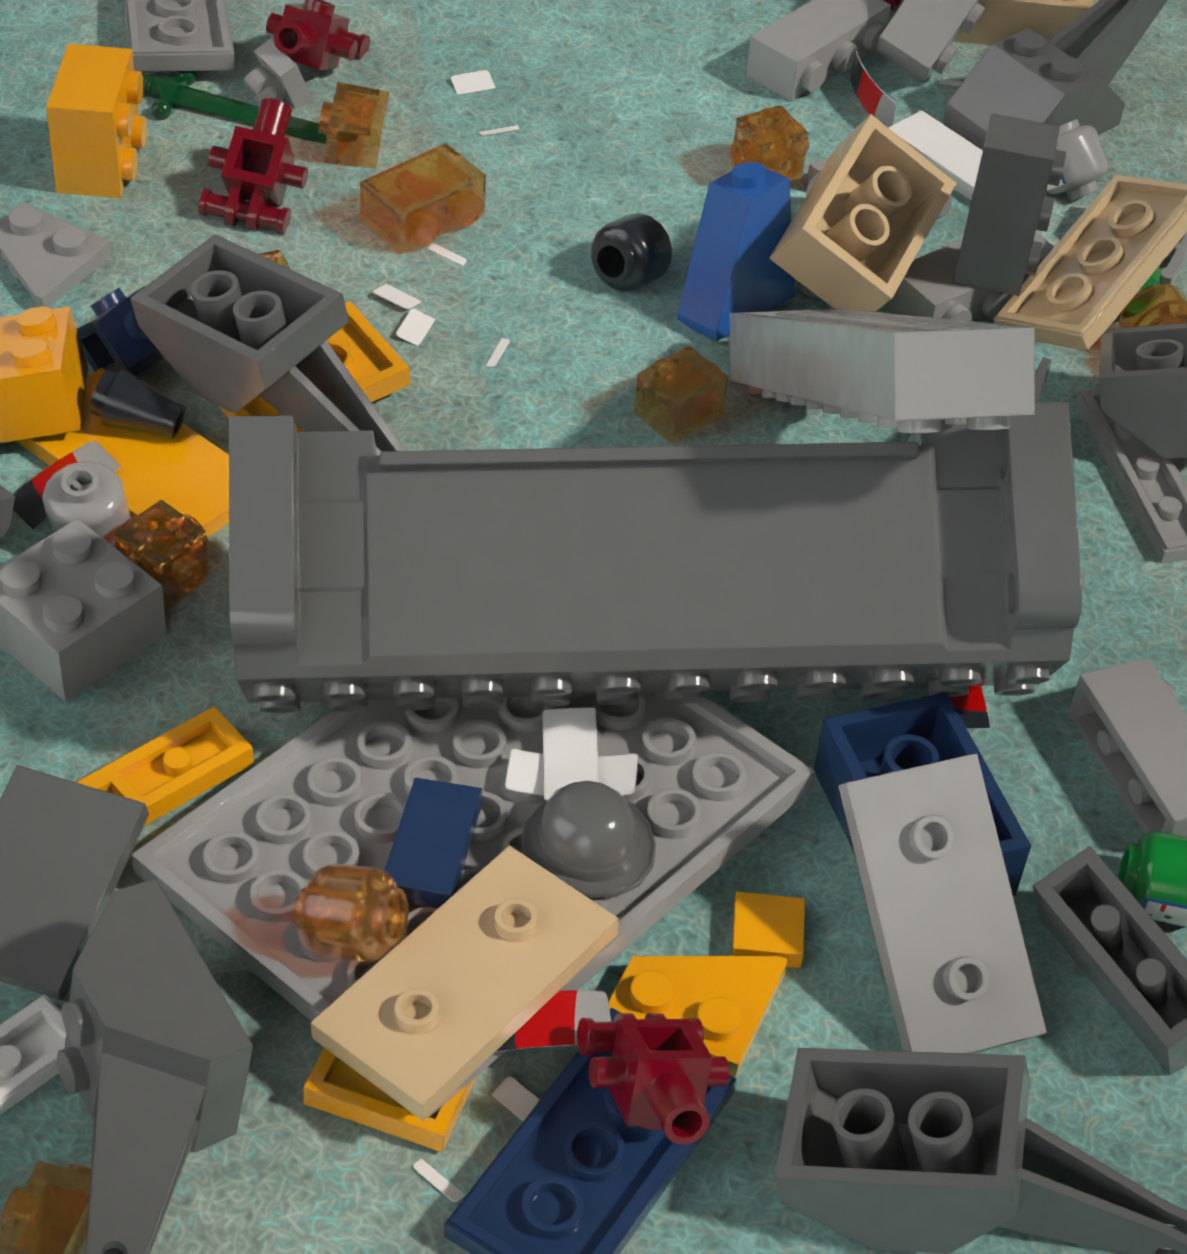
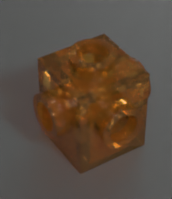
M782 105L737 117L734 141L730 147L731 167L734 168L739 164L748 162L759 163L768 170L790 178V185L801 182L805 156L809 148V133Z
M162 499L141 514L128 519L122 527L114 532L116 549L162 585L164 612L209 580L206 530L203 529L202 525L194 517L188 514H181Z

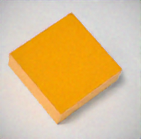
M736 891L733 906L731 956H781L788 959L787 967L801 968L804 956L805 898Z

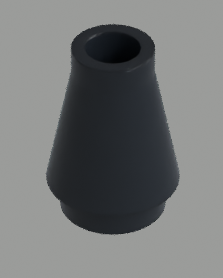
M107 369L101 376L93 393L90 412L101 417L102 424L106 426L159 434L174 439L182 426L186 406L171 400L126 369H123L120 373Z

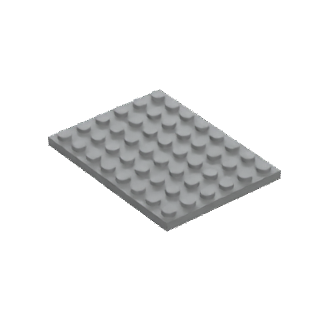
M663 693L636 694L637 702L627 705L597 704L596 695L570 696V704L557 707L531 706L529 697H503L502 706L483 709L463 707L462 698L435 699L436 707L425 710L395 708V700H368V709L353 712L331 711L135 851L131 856L134 872L144 881L156 878L171 904L309 1020L313 1021L438 909L381 899L380 882L414 778L482 788L483 804L456 891L458 892L509 845L525 855L521 845L525 822L541 804L548 801L541 795L506 789L505 782L510 751L518 749L543 754L542 713L544 710L594 708L596 710L598 757L626 754L638 755L635 791L633 794L623 797L625 800L633 803L649 821L656 842L654 867L639 887L617 897L589 898L619 918V931L612 941L560 989L578 990L812 790L815 770L704 695L701 702L671 704L663 702ZM506 1051L494 1052L428 1117H430L434 1112H436L441 1106H443L448 1100H450L455 1094H457L462 1088H464L469 1082H471L476 1076H478L483 1070H485L490 1064H492Z

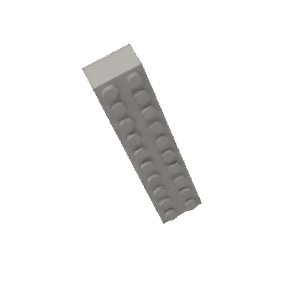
M847 309L730 313L731 381L748 385V394H762L763 398H776V401L791 402V405H806L807 409H823V413L840 414L841 418H858V422L877 423V427L898 428V432L901 433L940 432L941 420H945V424L967 425V429L971 430L1010 428V416L1035 415V327Z

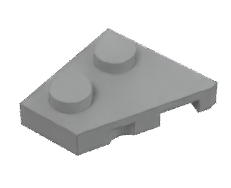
M25 202L20 203L0 219V259L8 263L9 272L17 283L22 282L32 296V303L35 307H51L112 256L110 241Z

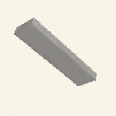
M1100 389L1078 391L1075 403L1160 563L1187 560V484L1173 459H1164L1101 410Z

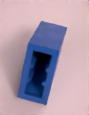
M748 162L735 166L731 172L709 183L677 312L678 320L690 329L715 341H719L730 334V313L767 312L795 296L794 277L769 259L791 223L790 178L768 170L762 164Z

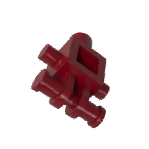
M305 0L304 3L285 4L283 16L271 13L266 23V31L274 34V43L280 52L286 54L294 62L317 70L335 69L339 64L340 57L350 61L354 57L361 60L370 46V36L365 34L360 36L349 32L348 25L350 19L334 14L335 5L324 0Z
M262 99L253 129L235 126L229 149L215 145L211 147L208 166L222 170L221 178L228 196L216 194L211 189L204 188L198 204L199 215L207 216L210 214L224 218V224L229 226H235L238 220L245 221L247 230L255 232L260 226L276 230L278 234H285L291 220V209L286 207L278 209L268 205L280 207L287 185L304 189L308 178L307 167L294 165L293 151L289 139L285 137L292 114V108L289 105L276 99Z
M618 1013L614 1018V1022H594L592 1018L580 1019L577 1028L579 1053L582 1056H591L594 1052H613L612 1057L591 1058L589 1065L590 1084L592 1088H609L627 1126H639L648 1130H664L668 1139L676 1144L693 1143L706 1133L710 1123L709 1114L704 1107L707 1087H725L729 1079V1065L725 1056H711L703 1042V1026L699 1018L666 1019L663 1013H648L644 1019H636L633 1013Z

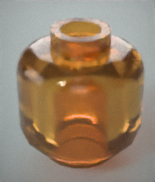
M328 864L318 869L309 880L307 887L300 890L294 905L295 923L302 930L305 943L315 955L329 959L368 963L375 962L384 957L392 946L400 943L404 937L409 916L406 894L402 889L398 888L397 883L389 872L369 866Z

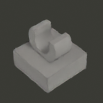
M271 39L254 50L262 68L252 70L245 77L244 81L257 94L253 99L259 105L264 98L282 101L284 97L297 109L313 101L298 66L286 54L280 52Z

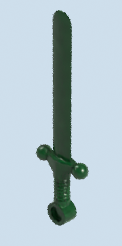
M177 71L176 77L164 79L143 74V94L158 99L151 107L152 115L158 120L170 117L174 105L179 104L250 125L255 123L259 106L188 87L196 81L197 75L195 71ZM295 116L290 117L286 130V135L311 142L342 147H351L358 142L357 137L353 134Z

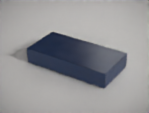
M414 778L380 882L381 899L440 908L456 893L483 804L482 788Z

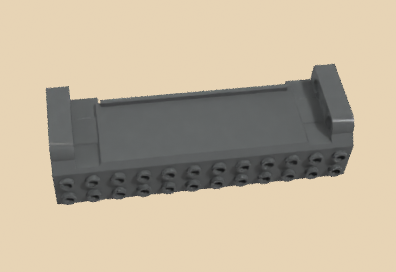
M1035 402V415L1010 416V428L971 430L967 429V425L945 424V420H941L940 432L912 433L907 442L380 451V455H377L373 430L297 432L293 415L229 416L230 631L234 647L236 680L248 702L260 703V711L298 712L301 710L300 702L328 701V710L362 711L368 709V700H395V708L425 710L436 707L435 699L462 698L463 707L483 709L502 706L503 697H529L531 706L557 707L570 704V696L596 695L597 704L627 705L637 702L636 694L663 693V702L688 704L703 701V692H730L731 701L759 702L770 699V691L796 690V699L805 701L833 699L836 697V689H862L863 698L889 699L902 696V688L928 687L929 696L947 692L949 697H958L969 693L968 686H994L995 695L1019 696L1034 693V685L1049 681V676L1070 661L1074 628L1077 626L1081 614L1082 581L1069 402Z

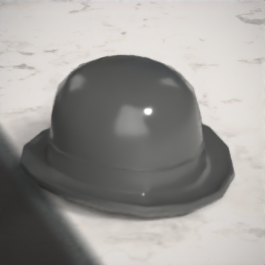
M593 781L572 782L557 789L548 801L541 804L527 819L521 838V845L526 857L588 898L617 897L641 885L654 867L656 842L649 821L633 803L625 800L617 790L603 783Z

